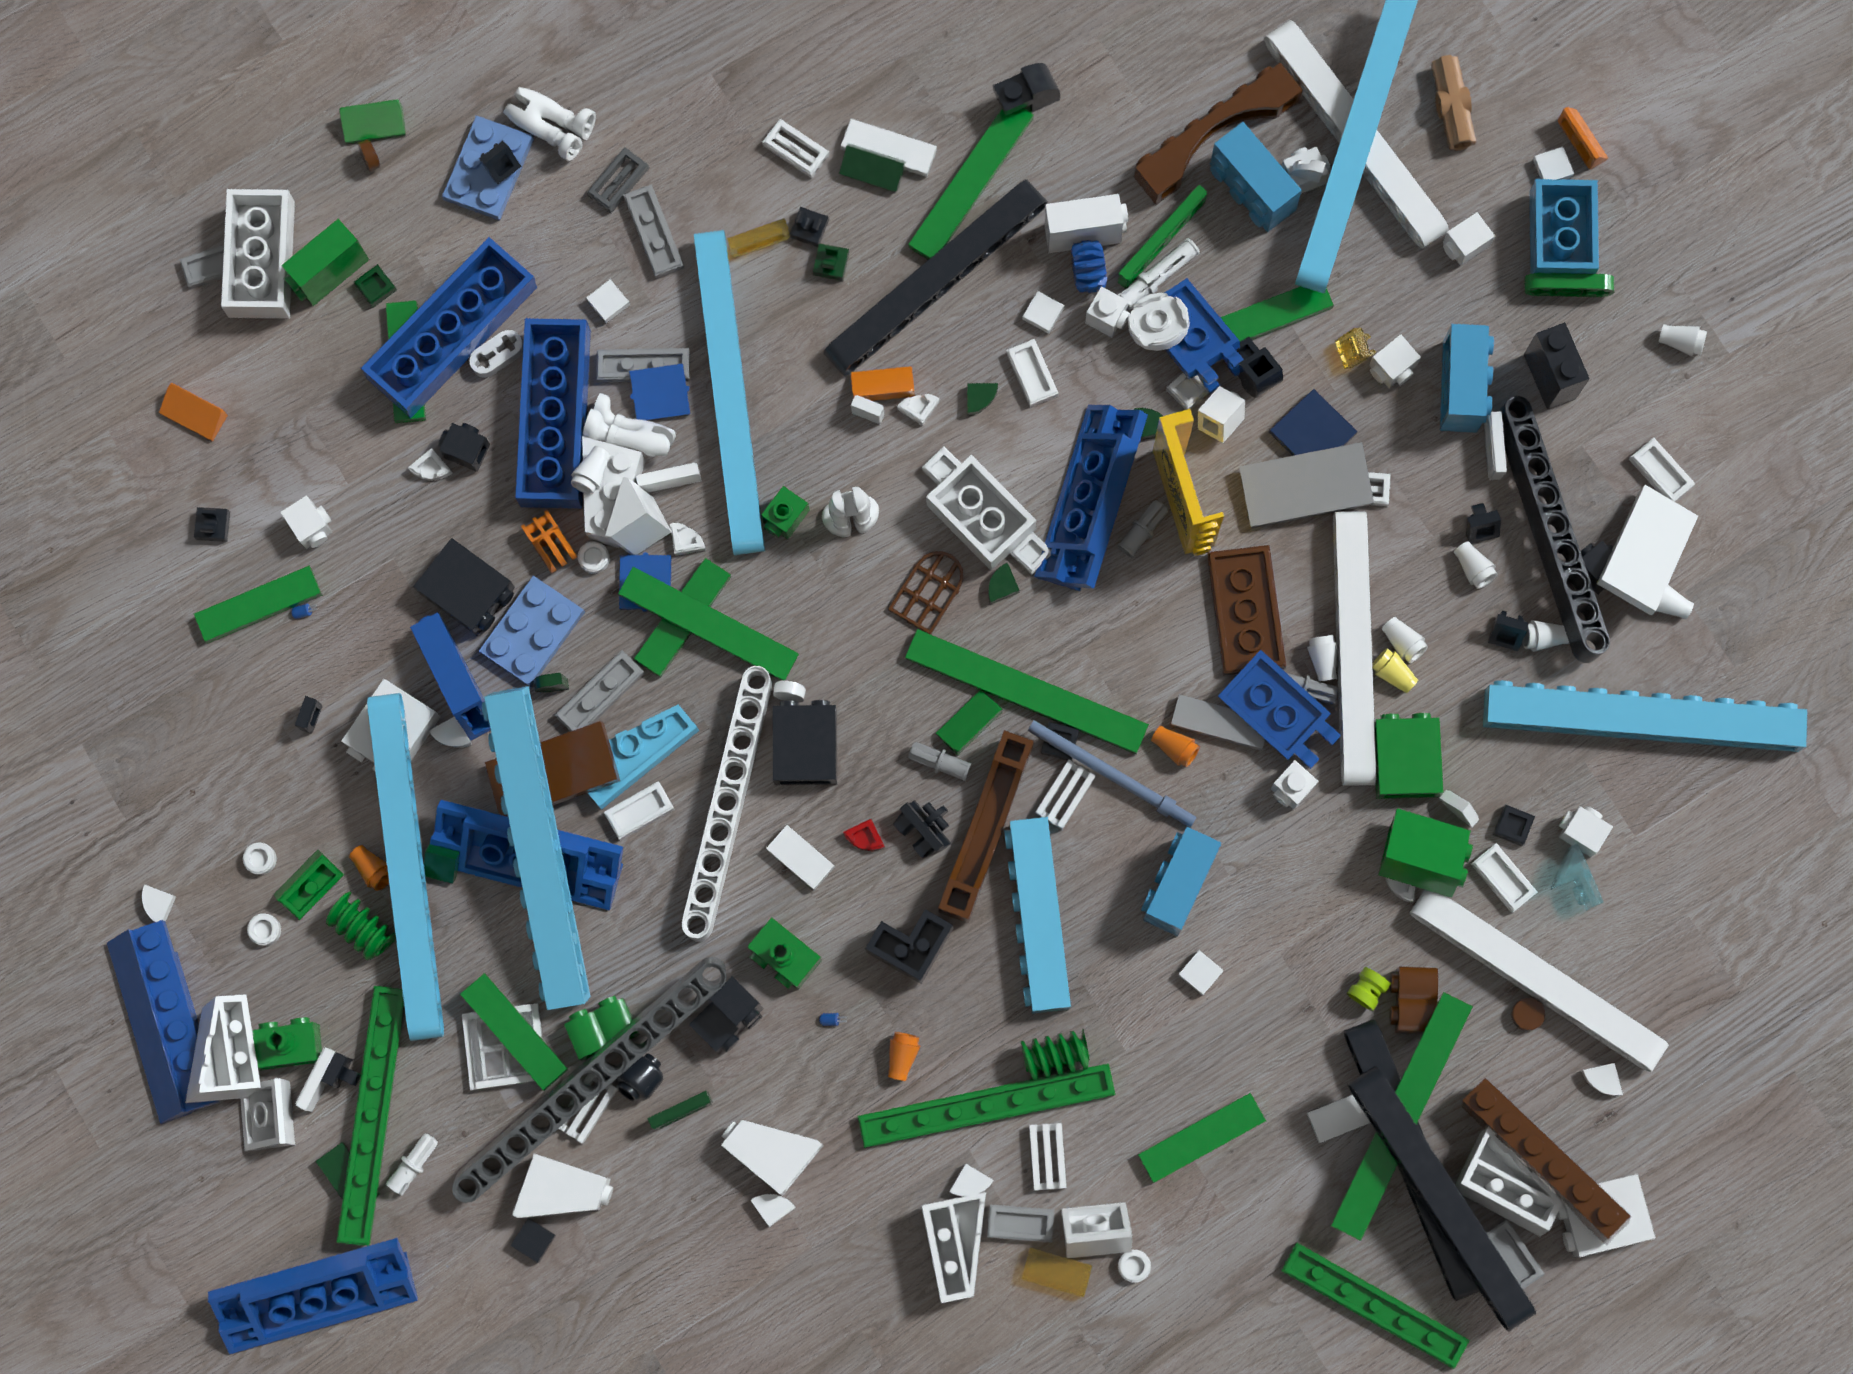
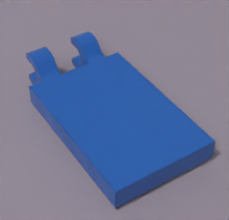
M1188 278L1166 291L1165 293L1168 296L1181 299L1187 307L1190 325L1187 335L1182 341L1170 349H1165V351L1189 380L1197 375L1206 390L1211 393L1220 384L1216 381L1219 379L1218 375L1210 366L1222 358L1235 377L1240 374L1239 363L1244 360L1236 351L1240 347V341Z
M1262 650L1251 659L1218 695L1226 705L1283 757L1289 760L1295 754L1310 769L1319 761V758L1304 745L1308 738L1317 731L1328 743L1333 745L1341 737L1325 721L1331 713Z

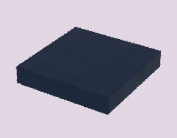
M1313 389L1269 433L1294 456L1345 446L1358 431Z

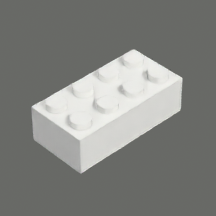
M227 189L221 307L228 318H290L291 289L283 279L287 273L281 266L293 254L295 202L289 190Z

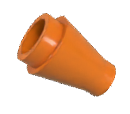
M1163 726L1158 727L1151 739V742L1156 744L1177 766L1182 764L1188 767L1200 749V746L1195 743V739L1168 730Z
M359 845L350 853L349 859L356 866L368 888L380 891L389 885L387 862L367 850L364 845Z
M902 1032L894 1033L893 1039H890L888 1077L901 1081L907 1080L908 1073L921 1047L918 1045V1036Z

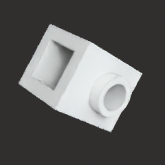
M1306 147L1298 149L1282 162L1283 169L1301 188V194L1326 184L1329 172L1331 171L1327 157L1324 154L1320 155L1317 147L1309 150ZM1298 160H1301L1302 164H1310L1311 160H1319L1326 163L1320 183L1291 175L1293 164Z
M1476 212L1446 233L1443 247L1449 258L1452 260L1456 259L1461 266L1490 247L1495 235L1478 212Z
M1101 286L1086 312L1085 324L1113 337L1117 328L1122 330L1130 314L1127 312L1128 300Z
M1400 334L1372 357L1369 364L1370 372L1378 383L1382 384L1384 382L1388 388L1396 382L1400 386L1412 377L1414 373L1411 370L1418 365L1421 356Z
M1219 386L1198 410V429L1224 443L1245 419V400L1237 393Z
M307 495L281 511L297 539L306 549L320 546L328 539L327 536L333 533L327 525L332 520L322 505L316 508Z
M1294 760L1274 782L1271 790L1274 792V798L1285 807L1290 806L1294 810L1319 781Z
M1580 806L1573 813L1568 811L1559 824V827L1563 829L1559 838L1592 857L1598 853L1613 826L1601 819L1603 817L1602 814L1595 809L1587 806L1584 809Z

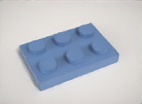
M476 115L442 195L443 200L500 220L522 167L497 185L479 158L482 153L486 154L494 148L493 145L495 143L499 144L501 141H504L523 167L534 141L533 136Z
M532 576L479 652L529 687H532L534 679L541 675L585 611L535 576Z

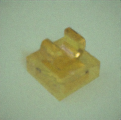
M1362 327L1353 328L1335 340L1344 369L1354 368L1376 353L1375 349H1369L1367 341L1371 339V336L1364 334Z

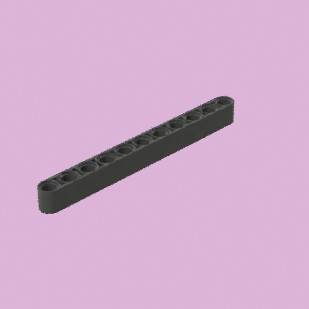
M707 957L699 962L457 1172L453 1182L452 1192L455 1198L464 1203H470L478 1199L721 989L726 981V967L723 961L716 957ZM708 967H715L721 972V975L718 979L709 981L704 978L703 972ZM684 988H690L697 995L694 1000L685 1002L679 998L678 993ZM661 1009L668 1010L672 1018L665 1023L658 1022L654 1018L656 1011ZM643 1031L648 1038L641 1044L634 1043L629 1037L632 1032ZM610 1052H618L622 1055L623 1060L617 1065H612L606 1061L605 1056ZM593 1073L598 1077L599 1081L592 1086L585 1085L581 1080L582 1075ZM561 1094H568L574 1099V1103L568 1107L561 1106L557 1102V1097ZM537 1115H543L548 1118L550 1124L540 1128L534 1125L532 1119ZM514 1136L521 1137L525 1142L524 1147L519 1149L511 1147L508 1143L509 1138ZM491 1157L496 1158L501 1163V1166L494 1170L488 1169L484 1164V1160ZM463 1179H471L475 1182L476 1188L470 1191L464 1190L459 1182Z

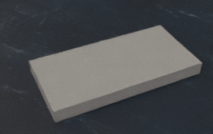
M1362 442L1239 466L1251 528L1374 504Z

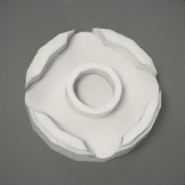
M1154 293L1141 298L1134 304V309L1127 319L1130 335L1136 344L1154 351L1170 349L1180 343L1187 335L1190 325L1188 310L1182 300L1177 297L1168 296L1167 293Z

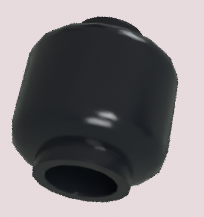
M646 1053L645 1056L638 1059L616 1078L618 1083L616 1086L617 1090L632 1102H637V1100L646 1101L663 1082V1074L659 1069L661 1063L654 1056Z

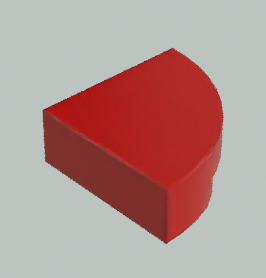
M872 819L843 832L845 838L853 846L861 850L877 851L885 848Z

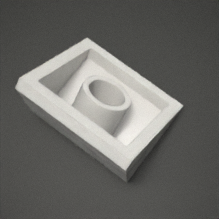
M623 477L605 536L630 555H638L672 531L654 498L632 480Z
M278 1078L260 1082L261 1088L247 1098H240L245 1151L295 1145L290 1081Z
M1126 1202L1061 1209L1067 1258L1132 1251V1232Z

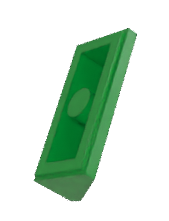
M397 99L339 108L346 144L362 142L367 139L377 140L406 135L403 107Z
M980 690L936 732V735L958 756L1002 714L1003 709Z
M316 850L274 893V896L297 919L301 920L344 874L320 850Z

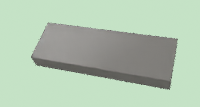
M652 184L624 194V199L655 278L658 279L684 269Z
M689 348L597 350V381L631 382L629 371L682 363L685 379L690 381Z
M621 650L555 714V717L570 732L593 724L645 674L644 671Z
M1179 694L1170 726L1262 751L1265 739L1231 708Z

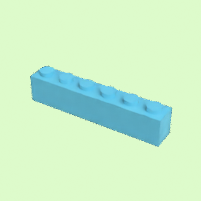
M1048 817L1010 821V830H1004L1006 849L1013 850L1014 861H1008L1010 880H1016L1017 892L1012 893L1014 912L1020 911L1021 924H1015L1017 943H1024L1025 955L1019 956L1021 975H1028L1029 987L1023 988L1025 1007L1031 1006L1032 1014L1069 1010L1071 1002Z

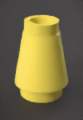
M1386 648L1372 663V669L1375 670L1374 674L1405 693H1408L1418 682V679L1396 651L1391 652Z

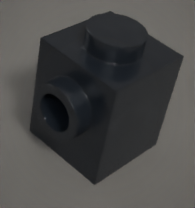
M452 423L449 430L443 431L438 446L445 459L478 472L490 447V443L485 436L479 434V430L467 423H463L462 426Z
M1603 540L1595 547L1590 543L1580 551L1593 590L1598 595L1605 590L1597 582L1613 549L1612 545H1606Z

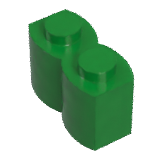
M612 996L598 1003L600 1008L588 1013L587 1009H583L569 1016L570 1021L565 1023L564 1026L579 1060L583 1061L591 1057L633 1020L625 999L617 1000L616 996ZM634 1031L629 1037L633 1039L639 1036L640 1033L639 1031Z

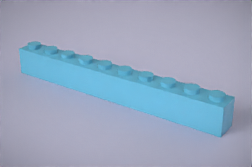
M1494 681V685H1489L1485 689L1483 727L1791 752L1801 751L1806 747L1808 709H1797L1798 705L1794 703H1780L1778 707L1766 706L1764 701L1752 700L1747 701L1745 705L1734 704V699L1716 698L1715 702L1702 701L1701 696L1693 695L1683 696L1682 700L1671 699V695L1666 693H1653L1651 697L1639 696V692L1629 690L1620 691V695L1607 694L1608 690L1603 688H1590L1588 692L1576 691L1574 686H1557V690L1544 689V685L1539 683H1527L1525 687H1516L1510 681Z
M529 686L492 692L484 696L485 702L482 703V712L484 719L490 723L491 733L488 735L490 750L496 753L498 765H495V777L498 784L502 783L504 796L501 797V806L504 815H508L510 827L507 829L508 841L510 846L515 847L517 858L514 859V871L517 877H521L523 889L520 890V901L524 909L527 908L529 921L526 922L527 935L530 940L533 939L535 952L532 954L533 965L536 971H540L542 982L539 983V995L542 1002L546 1001L547 1010L585 1004L591 995Z

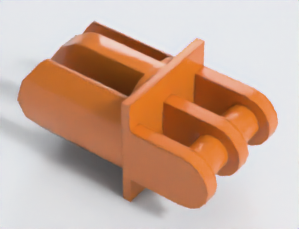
M545 510L543 516L538 519L536 517L532 518V523L527 526L523 524L521 528L549 571L554 573L557 570L542 547L548 545L562 567L567 562L554 544V540L559 539L564 550L567 551L572 560L578 556L548 510ZM551 522L553 527L544 531L542 527ZM539 529L541 534L533 539L531 534Z

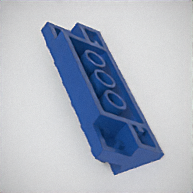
M1111 405L1087 406L1045 540L1047 548L1051 549V556L1042 561L1034 577L1077 591H1081V588L1094 589L1148 416L1141 410H1118Z
M440 800L436 811L435 831L430 839V844L460 852L459 872L523 888L521 877H517L514 871V859L517 857L515 847L510 846L508 841L507 829L510 827L509 818ZM558 830L571 900L610 910L623 867L621 863L623 846Z
M160 920L134 930L127 929L107 942V946L160 1124L192 1114L195 1110L219 1103L220 1101L186 1103L199 1022L178 952L174 951L166 921Z
M398 1238L208 1291V1302L219 1322V1334L229 1354L418 1301L407 1252H403Z

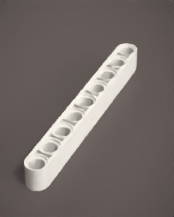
M1289 20L1264 37L1265 44L1278 63L1281 62L1303 89L1302 95L1340 144L1354 99L1295 22ZM1376 130L1363 175L1415 244L1423 249L1449 231L1448 224Z
M1334 512L1333 548L1336 639L1338 642L1337 670L1339 731L1341 735V781L1343 786L1375 785L1376 756L1366 512Z
M761 666L749 667L742 676L682 919V929L689 939L695 942L706 940L713 931L769 703L772 681L768 671ZM755 676H762L766 679L764 686L760 689H753L749 686L750 680ZM747 706H755L758 709V714L753 719H745L741 716L743 709ZM740 736H747L751 739L749 747L744 750L734 747L735 740ZM733 766H739L743 769L742 777L737 780L727 778V771ZM726 796L736 799L734 808L729 811L719 808L721 799ZM719 826L728 829V836L723 841L712 839L713 830ZM710 857H717L721 860V865L715 872H708L704 869L705 861ZM704 887L713 890V897L707 903L697 901V893ZM696 918L704 919L706 923L705 929L699 934H693L689 930L690 922Z
M1424 890L1409 912L1417 921L1641 1069L1652 1073L1668 1048L1669 1044L1661 1037L1447 896Z

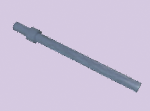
M1033 720L1027 730L1157 808L1156 811L1163 816H1171L1190 828L1196 820V816L1177 806V801L1167 795L1162 797Z

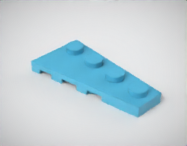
M678 704L643 721L641 725L629 731L624 730L616 734L609 742L620 782L597 789L588 794L602 810L700 730Z

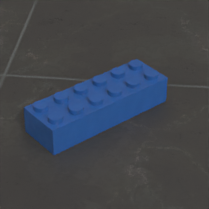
M488 237L361 367L363 374L408 417L412 418L470 358L471 353L480 347L537 289L534 276Z
M525 318L516 478V500L520 507L582 509L583 492L571 485V480L573 479L571 474L583 461L582 436L587 419L591 330L586 319Z

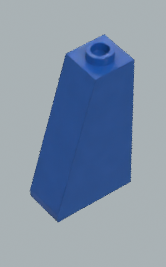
M439 613L423 617L410 628L452 714L469 739L473 740L491 730L490 723L484 719L482 712V703L485 702V699Z

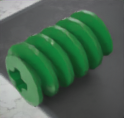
M347 892L331 908L326 918V924L329 927L336 926L335 932L339 936L345 934L344 941L348 944L354 943V950L357 952L364 950L363 958L368 961L387 950L396 939V933L394 932L387 937L385 934L389 926L384 924L377 928L376 925L379 917L376 915L368 920L367 916L371 909L366 907L359 912L357 909L361 900L357 899L349 903L348 900L352 892Z
M1082 1029L1080 1039L1074 1031H1070L1068 1041L1065 1040L1062 1033L1057 1034L1055 1044L1049 1036L1044 1037L1043 1046L1034 1038L1032 1039L1030 1049H1028L1024 1041H1020L1026 1072H1029L1034 1080L1038 1079L1040 1069H1042L1046 1077H1050L1052 1067H1055L1059 1075L1063 1074L1065 1064L1068 1065L1071 1072L1076 1071L1077 1062L1081 1063L1084 1070L1088 1069L1090 1058L1084 1029Z

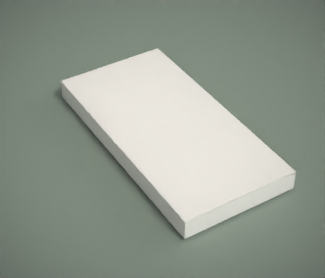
M1644 485L1634 501L1597 584L1647 614H1654L1698 515Z

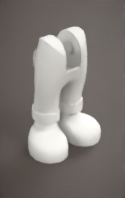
M518 87L514 96L520 102L527 105V108L524 111L515 105L508 104L503 113L523 130L547 141L550 145L558 146V154L561 158L568 161L574 159L582 149L581 138L587 140L592 132L596 113L588 108H584L577 115H574L572 111L564 109L550 98L530 89ZM542 118H547L557 123L559 126L565 129H569L574 134H566L561 129L552 126L551 124L542 120Z
M602 393L598 395L594 409H591L587 416L583 437L636 449L651 457H664L668 454L670 446L676 437V432L673 429L647 420L625 418V416L620 414L616 416L611 412V401L608 395Z
M852 487L853 491L840 493V490L834 492L829 504L824 508L822 521L827 530L832 534L840 537L850 536L852 532L851 516H853L857 531L861 534L868 532L876 524L879 516V506L860 487Z

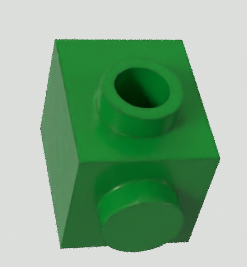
M782 486L761 515L763 523H765L764 529L776 538L782 535L789 539L810 511L808 502L785 486Z

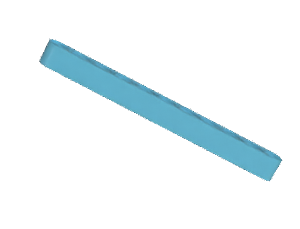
M1418 0L1385 1L1295 282L1297 286L1325 293Z
M725 231L694 234L733 554L741 555L764 552L765 546Z
M401 693L372 696L367 699L408 1035L410 1041L443 1037L444 1023L404 703Z

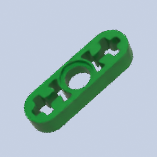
M1532 273L1524 277L1525 294L1531 296L1607 297L1614 294V276L1608 274Z

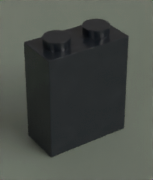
M1564 322L1535 334L1524 353V357L1547 410L1576 400L1590 378L1566 323Z
M453 538L448 541L413 586L420 595L476 636L481 631L485 632L490 628L495 620L493 615L500 606L505 607L511 601L515 588L508 578Z
M786 700L781 701L780 706H773L774 785H837L836 705H830L828 700L811 701V705H799L798 701Z

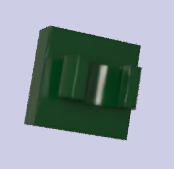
M819 243L813 276L843 281L849 249Z

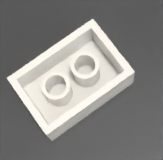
M972 454L926 496L927 506L991 571L1036 529V519Z

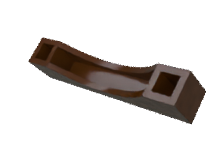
M1281 62L1274 68L1268 66L1257 75V80L1249 86L1245 83L1233 92V97L1225 103L1219 101L1210 108L1209 114L1201 120L1199 118L1194 119L1184 128L1185 132L1181 135L1169 137L1161 144L1160 150L1153 155L1147 153L1137 161L1134 178L1155 205L1180 188L1184 172L1191 158L1211 136L1230 125L1245 120L1259 118L1276 119L1300 102L1303 89Z
M1005 730L1003 731L971 825L938 907L939 913L969 923L1034 744L1033 740Z
M1486 1078L1463 1099L1462 1108L1484 1129L1489 1127L1505 1146L1511 1149L1553 1189L1581 1222L1606 1246L1629 1224L1631 1215Z

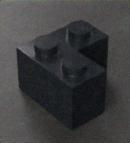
M926 909L909 937L881 921L865 950L866 953L922 984L953 931V925Z
M733 976L709 998L712 1002L689 1024L718 1054L722 1050L726 1053L729 1052L740 1040L737 1035L745 1027L749 1030L752 1029L763 1017L760 1012L764 1008Z

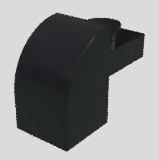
M1035 63L1022 67L1019 74L993 85V91L1005 116L1026 106H1030L1032 112H1035L1060 100V91L1047 65L1044 63Z
M1250 337L1240 342V347L1236 351L1244 360L1239 363L1240 374L1237 376L1241 380L1242 387L1250 396L1257 398L1283 382V369L1266 347L1259 350Z

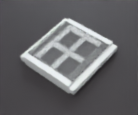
M539 1004L514 1006L542 1038ZM476 1012L462 1014L471 1091L535 1082Z

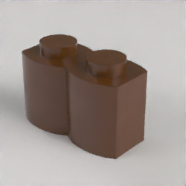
M1399 966L1396 969V974H1391L1390 993H1395L1396 1005L1390 1006V1025H1395V1033L1423 1034L1438 1003V968Z

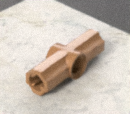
M1441 56L1431 63L1437 91L1435 94L1436 110L1439 118L1443 119L1449 149H1454L1455 151L1464 150L1476 143L1470 115L1472 111L1471 95L1468 87H1464L1458 56Z

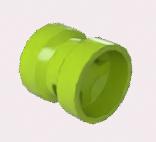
M1364 967L1359 974V981L1349 988L1347 995L1364 1008L1374 1011L1378 1005V997L1380 994L1386 993L1391 984L1374 970Z

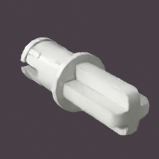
M423 1134L409 1155L401 1157V1164L386 1182V1185L394 1192L403 1195L417 1174L424 1171L422 1165L436 1148L437 1140L429 1134Z

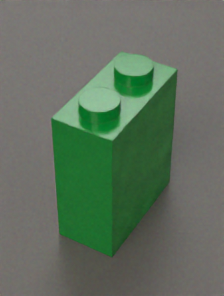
M338 218L281 265L287 273L283 279L301 301L307 299L315 306L367 263L369 258L359 241Z
M1430 713L1412 714V718L1399 719V714L1380 715V719L1374 721L1376 799L1439 798L1444 793L1440 718H1431Z
M1397 808L1389 826L1378 875L1452 898L1457 886L1463 887L1467 877L1468 869L1463 868L1464 862L1468 863L1473 849V844L1468 843L1471 830Z

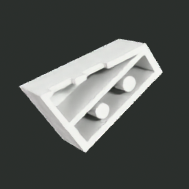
M582 436L583 460L594 446L601 447L610 454L599 490H595L592 495L584 493L585 533L590 541L619 548L617 544L605 536L622 478H629L637 484L636 476L642 474L645 459L642 452Z
M246 995L216 996L202 1007L186 1103L247 1098L261 1088Z
M1487 1127L1479 1134L1455 1185L1461 1195L1540 1237L1550 1231L1563 1202L1534 1172L1531 1173L1517 1159L1518 1156L1511 1149L1508 1150L1495 1136V1133Z
M986 1192L922 1205L941 1303L974 1297Z

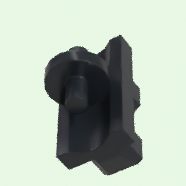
M914 800L911 803L906 802L900 808L902 813L893 825L904 836L908 835L914 828L920 832L922 837L912 846L921 858L944 850L951 844L949 839L943 834V831L949 827V824L943 819V816L948 812L944 805L936 810L928 802L921 808Z

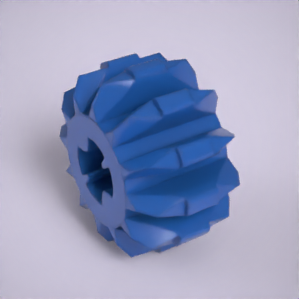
M1084 240L1081 243H1074L1071 248V261L1076 289L1080 293H1093L1100 290L1101 286L1105 288L1107 285V272L1102 244L1098 240Z

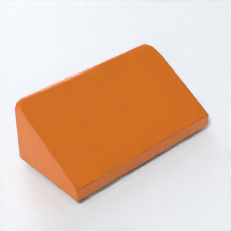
M1564 108L1557 122L1587 168L1591 170L1605 162L1608 156L1579 112L1574 108Z
M912 366L851 372L853 399L857 395L871 401L915 396Z
M170 383L159 411L161 415L212 442L228 416L223 409L173 383Z

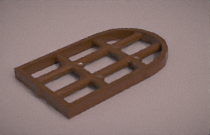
M933 551L924 555L914 565L911 574L888 610L907 621L908 624H912L920 630L932 634L955 596L959 594L963 582V569L959 560L952 554L944 551ZM938 556L932 567H929L928 570L920 566L926 559ZM945 556L953 560L954 564L947 575L940 578L934 574V571ZM958 566L960 580L956 587L948 581ZM919 570L926 574L918 589H915L913 592L907 586L916 571ZM933 578L941 584L932 599L929 598L927 600L920 596V593L927 582ZM948 587L954 592L942 609L934 603L942 590ZM903 592L912 596V599L903 613H900L893 608ZM919 600L927 605L918 621L915 622L908 618L907 614L914 603H917ZM934 609L940 614L931 629L928 630L921 624L929 611Z

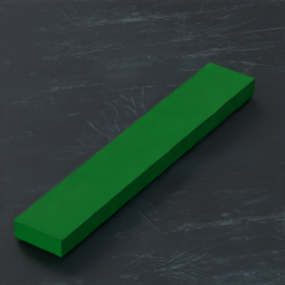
M1022 108L1005 116L1001 109L908 244L910 249L929 260L948 244L1034 119V114Z
M632 567L618 593L620 597L748 664L765 668L769 675L781 681L786 680L799 656V653L635 567Z
M1297 1242L1281 1269V1272L1452 1369L1456 1368L1470 1341Z

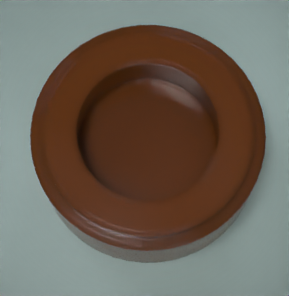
M367 139L357 143L368 171L380 168V162L371 141Z
M1533 998L1522 999L1512 1008V1021L1519 1029L1524 1031L1537 1029L1543 1024L1545 1019L1544 1007Z

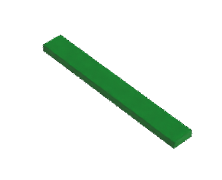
M917 629L905 656V659L1070 728L1078 729L1082 733L1136 755L1149 726L1147 723Z
M374 986L337 1243L370 1246L405 1007L403 990L400 988Z
M1445 992L1442 993L1395 1090V1093L1416 1125L1473 1006ZM1375 1132L1330 1225L1359 1241L1362 1240L1397 1167V1163L1377 1132Z
M1108 1063L1088 1067L1086 1070L1079 1069L1075 1072L1069 1071L1061 1075L1055 1074L1050 1075V1077H1041L1037 1080L1031 1079L859 1115L858 1121L864 1148L1106 1098L1116 1094Z

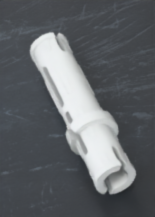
M1188 238L1148 272L1140 273L1137 276V281L1118 294V296L1128 300L1127 309L1131 310L1138 300L1148 294L1157 292V287L1200 253L1198 247Z

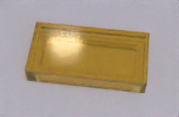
M785 218L731 236L727 238L732 258H736L787 240L790 236Z
M1030 1248L1021 1279L1084 1297L1092 1265Z

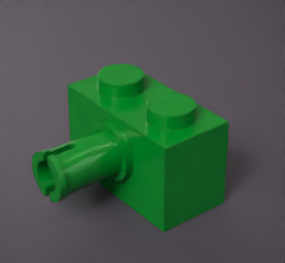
M772 917L747 946L752 952L749 958L763 969L768 965L775 970L777 974L774 978L787 989L793 985L799 990L822 962V958Z
M309 1017L291 1019V1025L278 1026V1022L258 1024L259 1029L252 1030L258 1070L263 1071L316 1063L322 1052L320 1024L310 1022Z

